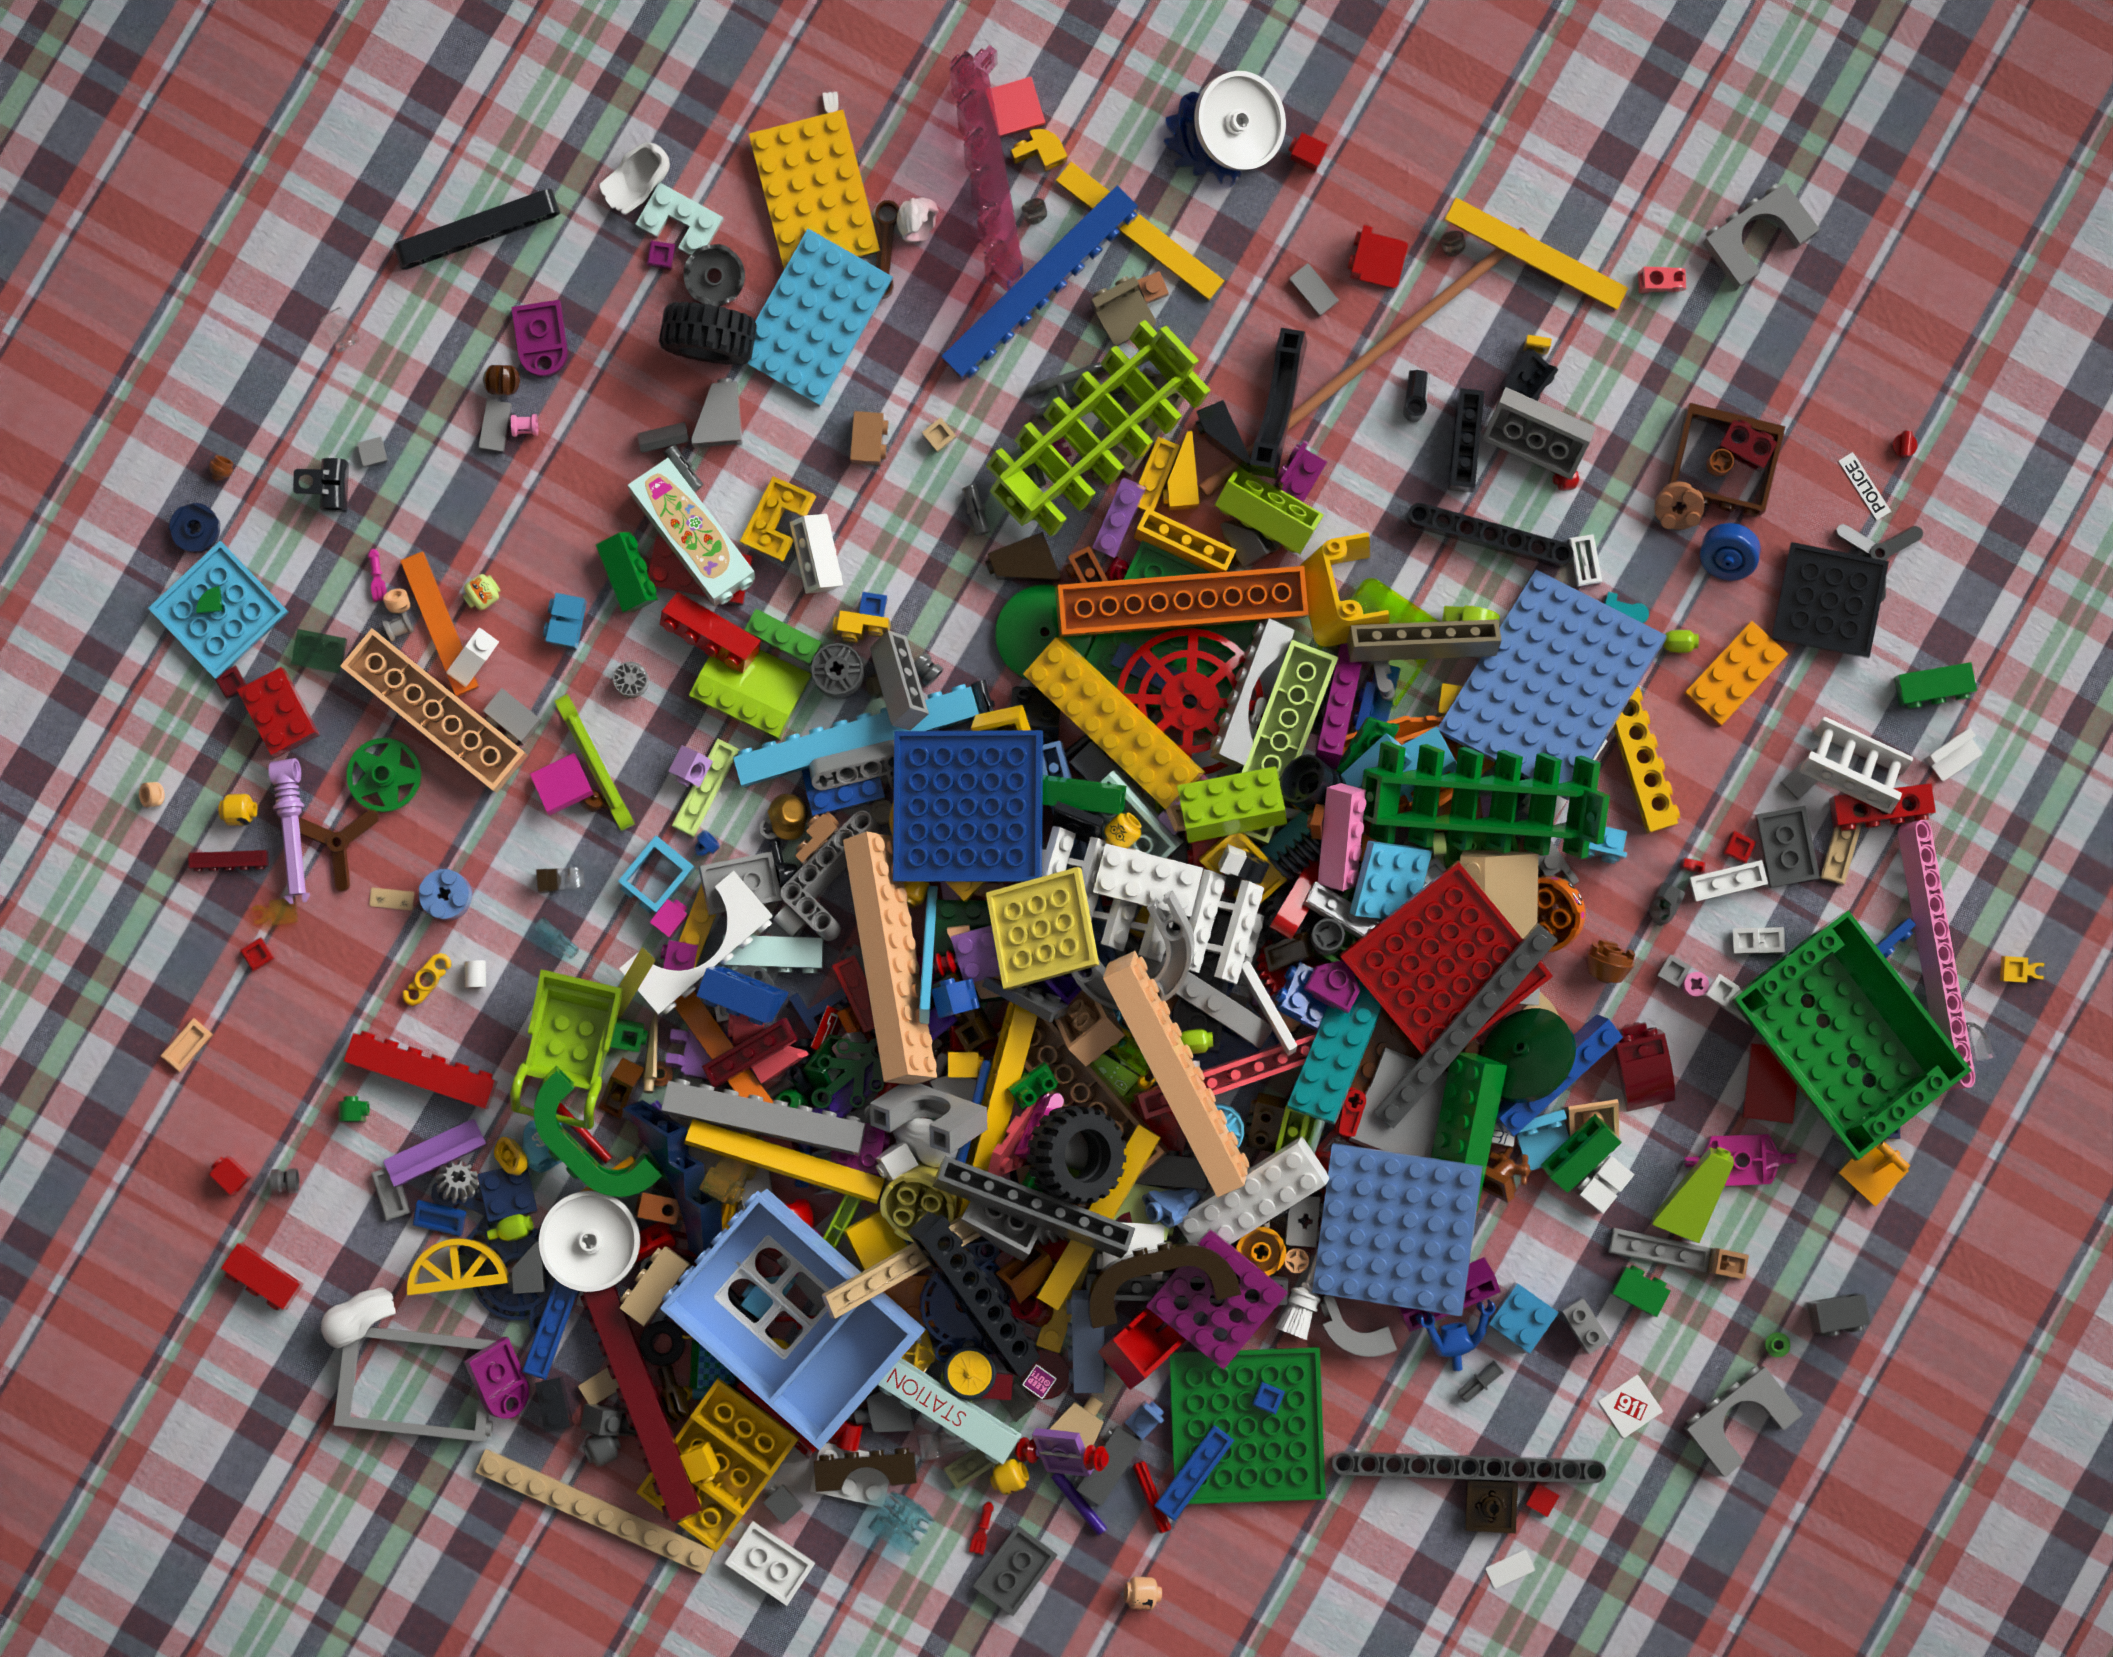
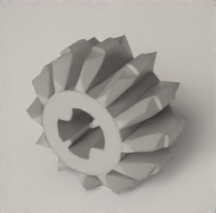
M461 1160L458 1161L457 1165H454L452 1161L448 1162L447 1167L442 1166L439 1171L440 1174L436 1176L437 1191L444 1192V1200L452 1197L453 1204L456 1203L457 1198L464 1203L467 1200V1196L473 1197L475 1195L474 1189L478 1188L479 1185L478 1180H476L478 1176L477 1171H471V1164L465 1167L462 1166Z

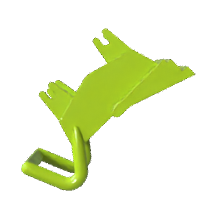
M540 970L528 1034L532 1035L527 1059L518 1067L510 1091V1103L513 1112L534 1117V1109L521 1106L520 1093L526 1075L544 1079L557 1065L574 1082V1086L589 1089L584 1106V1121L556 1114L558 1122L584 1129H592L594 1127V1108L602 1086V1078L600 1076L606 1054L610 1049L622 1000V988Z

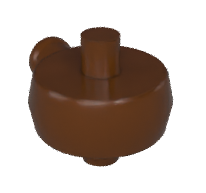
M592 789L594 795L580 801L581 806L589 812H596L600 808L610 809L607 802L603 800L601 793Z

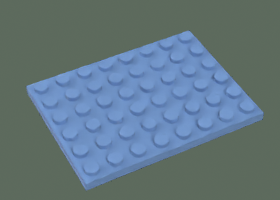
M1535 570L1500 627L1502 641L1497 656L1481 657L1440 723L1438 730L1441 735L1464 747L1483 753L1485 758L1495 763L1497 751L1507 750L1522 756L1521 776L1526 779L1533 778L1536 754L1546 753L1562 760L1559 783L1572 781L1575 757L1582 755L1594 759L1664 644L1667 635ZM1560 796L1566 800L1570 799V796Z

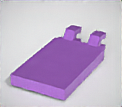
M671 1029L670 1043L685 1045L684 1056L667 1053L666 1066L681 1069L685 1077L708 1080L702 1066L710 1062L711 1058L691 1030L688 1029V1032L684 1030ZM723 1031L733 1045V1037H728V1032ZM750 1068V1070L752 1071V1073L754 1074V1076L757 1078V1076H756V1074L754 1073L753 1069Z

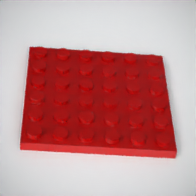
M1456 861L1343 951L1340 957L1423 1055L1523 938L1463 865ZM1541 960L1470 1042L1553 977Z

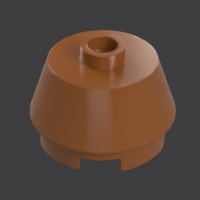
M1599 940L1597 944L1592 941L1591 947L1587 949L1588 973L1603 983H1621L1635 965L1633 962L1635 953L1631 949H1627V952H1624L1614 942Z

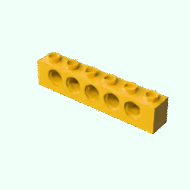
M1638 686L1627 703L1634 709L1633 716H1626L1622 712L1613 729L1646 834L1677 825L1680 813L1677 805H1673L1670 795H1673L1670 782L1664 779L1665 765L1662 758L1657 757L1655 748H1658L1657 740L1654 734H1650L1648 728L1650 718L1647 710L1643 711L1640 701H1643V696ZM1634 727L1640 730L1641 738L1639 740H1634L1630 737V728ZM1638 751L1647 753L1649 760L1646 764L1640 763L1637 760ZM1649 774L1655 777L1656 785L1654 787H1648L1645 784V775ZM1653 798L1662 800L1663 809L1661 811L1653 809L1651 804Z

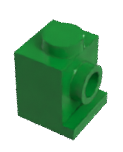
M617 1017L610 1047L639 1052L640 1046L646 1044L648 1031L644 1030V1023ZM625 1031H631L634 1034L628 1036L625 1034Z

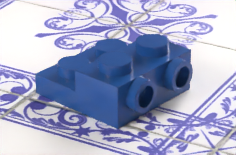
M1299 962L1291 965L1285 974L1287 981L1284 988L1282 987L1277 993L1276 1001L1278 1002L1276 1009L1318 1032L1328 1006L1313 998V994L1304 990L1314 969Z

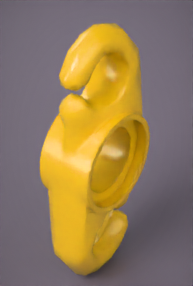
M439 953L433 955L416 973L415 979L408 985V989L418 991L419 996L417 999L412 1000L409 998L408 991L404 990L402 998L405 1003L410 1006L421 1004L432 990L437 987L440 977L445 975L446 971L445 969H437L435 962L441 959L445 962V968L450 969L451 960L446 954ZM426 972L431 973L434 978L432 985L424 987L420 983L421 975Z

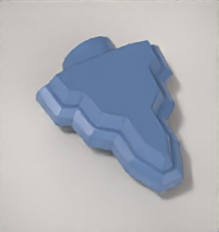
M1185 1188L1180 1191L1165 1190L1161 1192L1154 1190L1142 1196L1148 1219L1152 1223L1160 1222L1169 1229L1183 1222V1217L1188 1215L1189 1209L1194 1207L1201 1198V1194L1195 1188Z

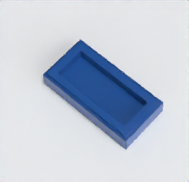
M418 1200L415 1207L413 1226L461 1237L467 1211Z

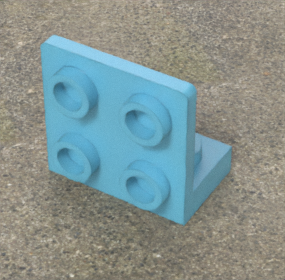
M1606 827L1604 842L1597 845L1590 842L1587 858L1599 856L1602 857V862L1616 864V862L1626 858L1627 852H1624L1623 849L1627 831Z
M1564 1109L1535 1117L1516 1134L1522 1156L1523 1154L1528 1155V1164L1531 1171L1542 1168L1541 1164L1569 1138L1564 1121L1567 1119Z

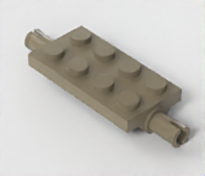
M1147 368L1142 372L1158 390L1169 382L1161 373H1153ZM1177 391L1166 399L1177 410L1185 398ZM1128 394L1120 404L1129 416L1140 408ZM1150 417L1138 423L1140 428L1153 440V443L1143 457L1136 460L1121 442L1108 449L1125 467L1122 471L1129 476L1134 474L1157 440V437L1162 433V430ZM1106 426L1098 436L1101 442L1111 434ZM1096 472L1091 476L1095 481L1100 477ZM1100 478L1098 483L1104 486L1105 482Z

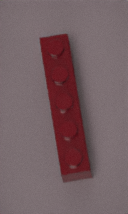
M269 851L188 853V867L193 869V872H203V869L218 871V868H224V871H233L234 868L249 870V867H255V870H264L265 867H269Z

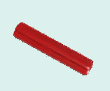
M1144 1461L1135 1463L1133 1469L1158 1532L1160 1534L1171 1530V1525L1167 1515L1154 1506L1159 1499V1495L1147 1465Z

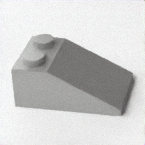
M971 1201L961 1221L999 1249L1023 1262L1030 1254L1042 1230L1040 1227Z

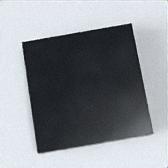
M1057 801L1054 807L1052 827H1061L1076 834L1075 839L1088 844L1090 837L1102 839L1104 818Z

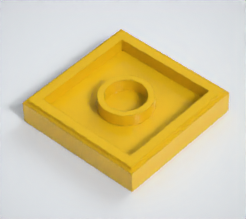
M880 1209L843 1230L862 1271L907 1247L904 1239L894 1233L895 1229L888 1223L885 1217H882Z

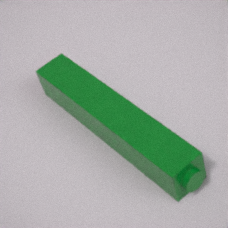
M1043 775V805L1055 806L1057 801L1080 810L1119 815L1125 808L1127 786Z

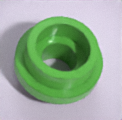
M1774 1332L1766 1338L1765 1348L1771 1356L1783 1357L1790 1350V1340L1785 1334ZM1777 1340L1782 1342V1348L1779 1350L1774 1347V1343Z

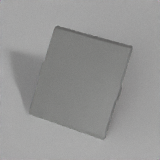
M1385 1047L1370 1085L1364 1093L1366 1105L1355 1137H1349V1141L1370 1149L1431 1158L1448 1072L1443 1071L1393 1129L1374 1113V1110L1417 1060Z

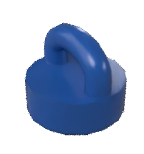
M702 830L697 835L699 840L695 846L697 855L704 856L708 852L714 854L720 848L719 842L708 831Z

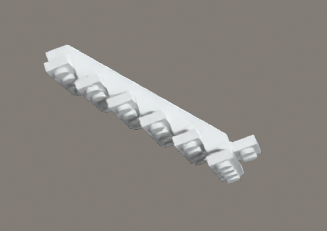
M1053 826L1046 850L1042 849V877L1064 871L1066 866L1081 868L1091 921L1094 918L1107 922L1101 944L1115 950L1124 951L1130 929L1143 932L1145 934L1138 955L1161 962L1166 950L1163 937L1151 915L1147 924L1132 921L1137 904L1114 898L1109 914L1095 911L1099 894L1093 893L1106 841L1090 837L1084 861L1069 858L1076 834L1061 827ZM1128 848V849H1130V850L1142 852V851L1137 850V849H1134V848ZM1204 869L1189 920L1195 944L1194 958L1189 971L1199 973L1205 951L1220 954L1214 977L1237 984L1243 962L1248 960L1251 963L1256 951L1257 941L1264 920V916L1257 913L1264 887L1242 880L1235 904L1220 901L1224 890L1226 876ZM1218 909L1232 913L1223 946L1208 943ZM1162 910L1165 916H1168L1171 913ZM1173 922L1169 923V927L1172 928Z

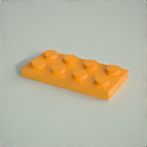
M1751 621L1684 693L1719 726H1722L1781 663L1788 653L1757 624Z

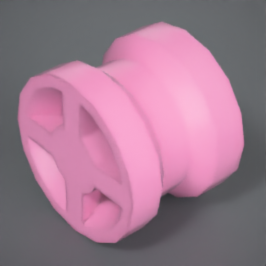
M1701 972L1687 974L1681 985L1682 990L1689 997L1702 996L1709 988L1708 978Z

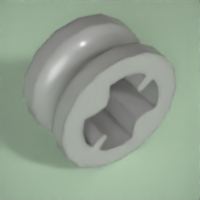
M769 817L764 818L759 826L761 835L768 840L777 839L776 834L771 832L767 835L764 832L767 830L764 828L765 824L771 825Z

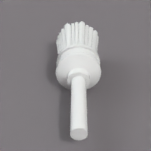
M1318 1249L1306 1282H1302L1301 1287L1291 1289L1290 1298L1287 1300L1289 1303L1275 1327L1305 1340L1308 1337L1313 1311L1317 1312V1305L1321 1301V1298L1316 1293H1312Z

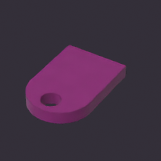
M553 300L511 307L518 356L523 367L529 373L538 377H549L558 373L564 367L568 358L561 301ZM542 358H549L552 361L549 369L541 370L538 367V363Z
M501 1337L464 1361L481 1403L490 1415L509 1419L517 1416L524 1409L529 1397V1386L508 1337ZM511 1397L513 1399V1407L508 1411L506 1409V1401Z

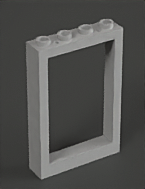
M373 1326L369 1327L364 1336L480 1350L497 1341L493 1339ZM360 1339L343 1347L334 1426L481 1442L486 1441L487 1436L491 1437L493 1421H489L490 1414L484 1409L480 1398L478 1399L475 1430L351 1417Z

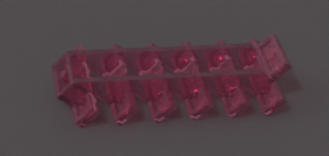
M989 45L985 50L981 48L974 59L966 50L962 55L957 54L949 66H951L952 95L958 99L956 101L958 104V131L965 136L963 139L965 142L963 144L965 168L972 173L970 176L972 179L970 181L972 205L979 210L977 213L979 217L977 219L978 240L986 248L984 251L985 279L992 285L996 282L1008 292L1023 275V259L989 79V73L998 64L997 50Z

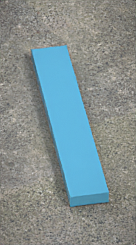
M929 886L927 890L919 1022L922 1024H929L938 886Z

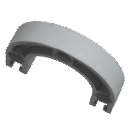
M1173 890L1164 894L1163 902L1168 904L1171 911L1168 916H1165L1158 906L1159 901L1157 898L1151 900L1147 907L1163 937L1166 947L1164 965L1155 974L1149 976L1150 979L1153 978L1159 988L1160 994L1158 996L1161 1001L1170 999L1182 986L1192 965L1195 950L1191 924ZM1169 923H1177L1180 926V930H1172L1169 927ZM1099 958V965L1091 967L1092 972L1080 970L1071 973L1077 984L1089 997L1106 1007L1119 1010L1103 979L1106 968Z

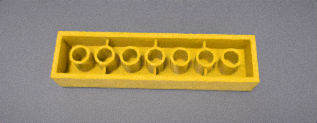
M1055 637L1023 673L1027 679L1166 810L1169 806L1176 805L1180 801L1177 785L1197 782L1205 773L1202 768L1063 637Z

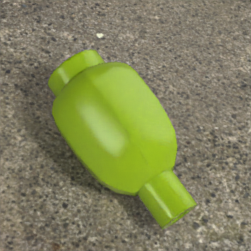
M1671 630L1665 634L1667 635L1666 640L1662 645L1670 652L1689 653L1693 649L1699 648V634H1693L1691 630Z
M1192 1029L1181 1032L1182 1036L1180 1038L1184 1045L1187 1044L1190 1047L1192 1054L1204 1053L1208 1050V1047H1213L1212 1032H1207L1204 1029Z
M521 1214L509 1216L502 1219L495 1229L487 1231L489 1240L500 1238L504 1241L525 1238L528 1236L529 1231L534 1230L533 1221L530 1216L525 1217Z

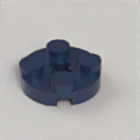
M191 503L178 508L170 519L169 528L173 541L181 549L191 553H204L218 540L221 524L215 512L201 503ZM200 522V532L190 534L192 530L189 528V525Z

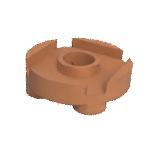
M1673 482L1667 484L1655 498L1654 509L1656 517L1666 529L1683 530L1697 526L1704 513V497L1699 490L1697 491L1692 488L1689 483ZM1676 502H1682V505H1686L1682 510L1674 508Z

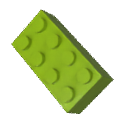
M1240 466L1229 478L1215 503V506L1222 513L1238 518L1246 527L1257 529L1262 532L1265 538L1276 540L1283 544L1286 550L1293 553L1297 552L1298 554L1302 553L1324 516L1321 512L1262 478L1248 473Z
M1276 766L1177 785L1188 843L1287 824Z

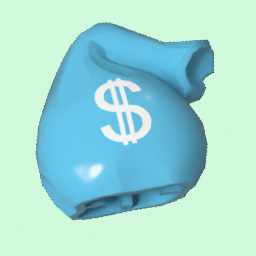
M534 1120L529 1121L523 1131L522 1149L527 1156L528 1166L536 1172L543 1173L562 1161L557 1162L548 1153L550 1149L540 1138Z

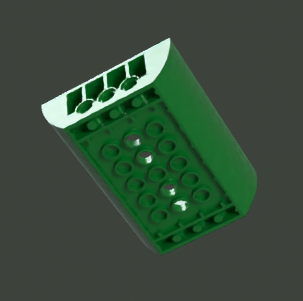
M1849 910L1816 930L1731 997L1733 1004L1854 1161L1861 1159L1972 1071ZM1803 995L1811 997L1812 1006L1810 1008L1802 1005L1801 998ZM1818 1015H1824L1827 1018L1828 1024L1825 1028L1817 1025L1816 1018ZM1849 1054L1857 1057L1858 1065L1856 1068L1848 1065L1847 1057ZM1865 1074L1873 1078L1874 1082L1871 1088L1864 1086L1862 1083V1078Z

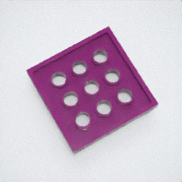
M1209 1228L1197 1244L1214 1250L1229 1263L1233 1271L1240 1277L1239 1287L1241 1295L1225 1298L1220 1305H1213L1209 1301L1210 1296L1213 1294L1211 1283L1205 1271L1194 1266H1183L1173 1271L1148 1301L1146 1307L1224 1370L1288 1292ZM1196 1276L1202 1277L1205 1281L1204 1286L1201 1289H1193L1190 1286L1192 1278ZM1249 1289H1255L1259 1292V1298L1255 1302H1249L1245 1298V1293ZM1178 1296H1185L1189 1300L1188 1305L1183 1309L1177 1308L1174 1305V1300ZM1234 1308H1239L1243 1311V1317L1239 1321H1233L1229 1318V1312ZM1197 1312H1205L1208 1315L1206 1323L1197 1324L1194 1322L1193 1317ZM1222 1327L1226 1329L1227 1336L1225 1339L1216 1340L1213 1337V1331L1216 1328Z

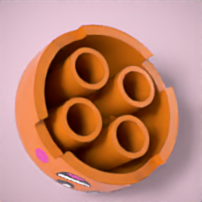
M1556 876L1538 877L1537 922L1557 938L1558 941L1549 950V952H1554L1569 945L1579 936L1584 927L1586 909L1581 894L1571 883Z

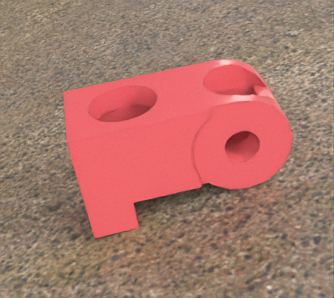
M1644 266L1638 271L1639 293L1680 292L1686 290V269Z

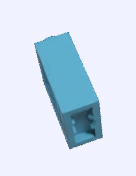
M655 835L618 882L622 884L620 890L630 898L634 895L641 900L639 905L651 914L653 910L657 913L667 899L670 900L696 868ZM655 848L683 870L656 903L628 882Z

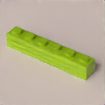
M846 1194L823 1237L835 1249H837L845 1234L843 1230L848 1228L862 1199Z

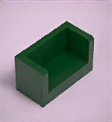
M828 1034L803 1070L814 1090L819 1087L826 1088L845 1072L844 1069L837 1068L820 1069L817 1065V1060L822 1054H829L832 1058H837L832 1050V1046L843 1036ZM822 1058L820 1060L823 1066H828L830 1064V1061L827 1058Z

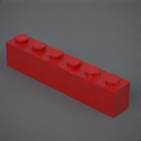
M361 1030L360 1035L353 1033L344 1062L484 1109H489L498 1083L497 1080L492 1079L493 1074L479 1070L478 1074L470 1072V1066L455 1062L454 1066L446 1064V1058L432 1054L431 1058L422 1056V1050L408 1046L407 1050L398 1048L399 1043L385 1038L384 1043L374 1040L376 1035Z

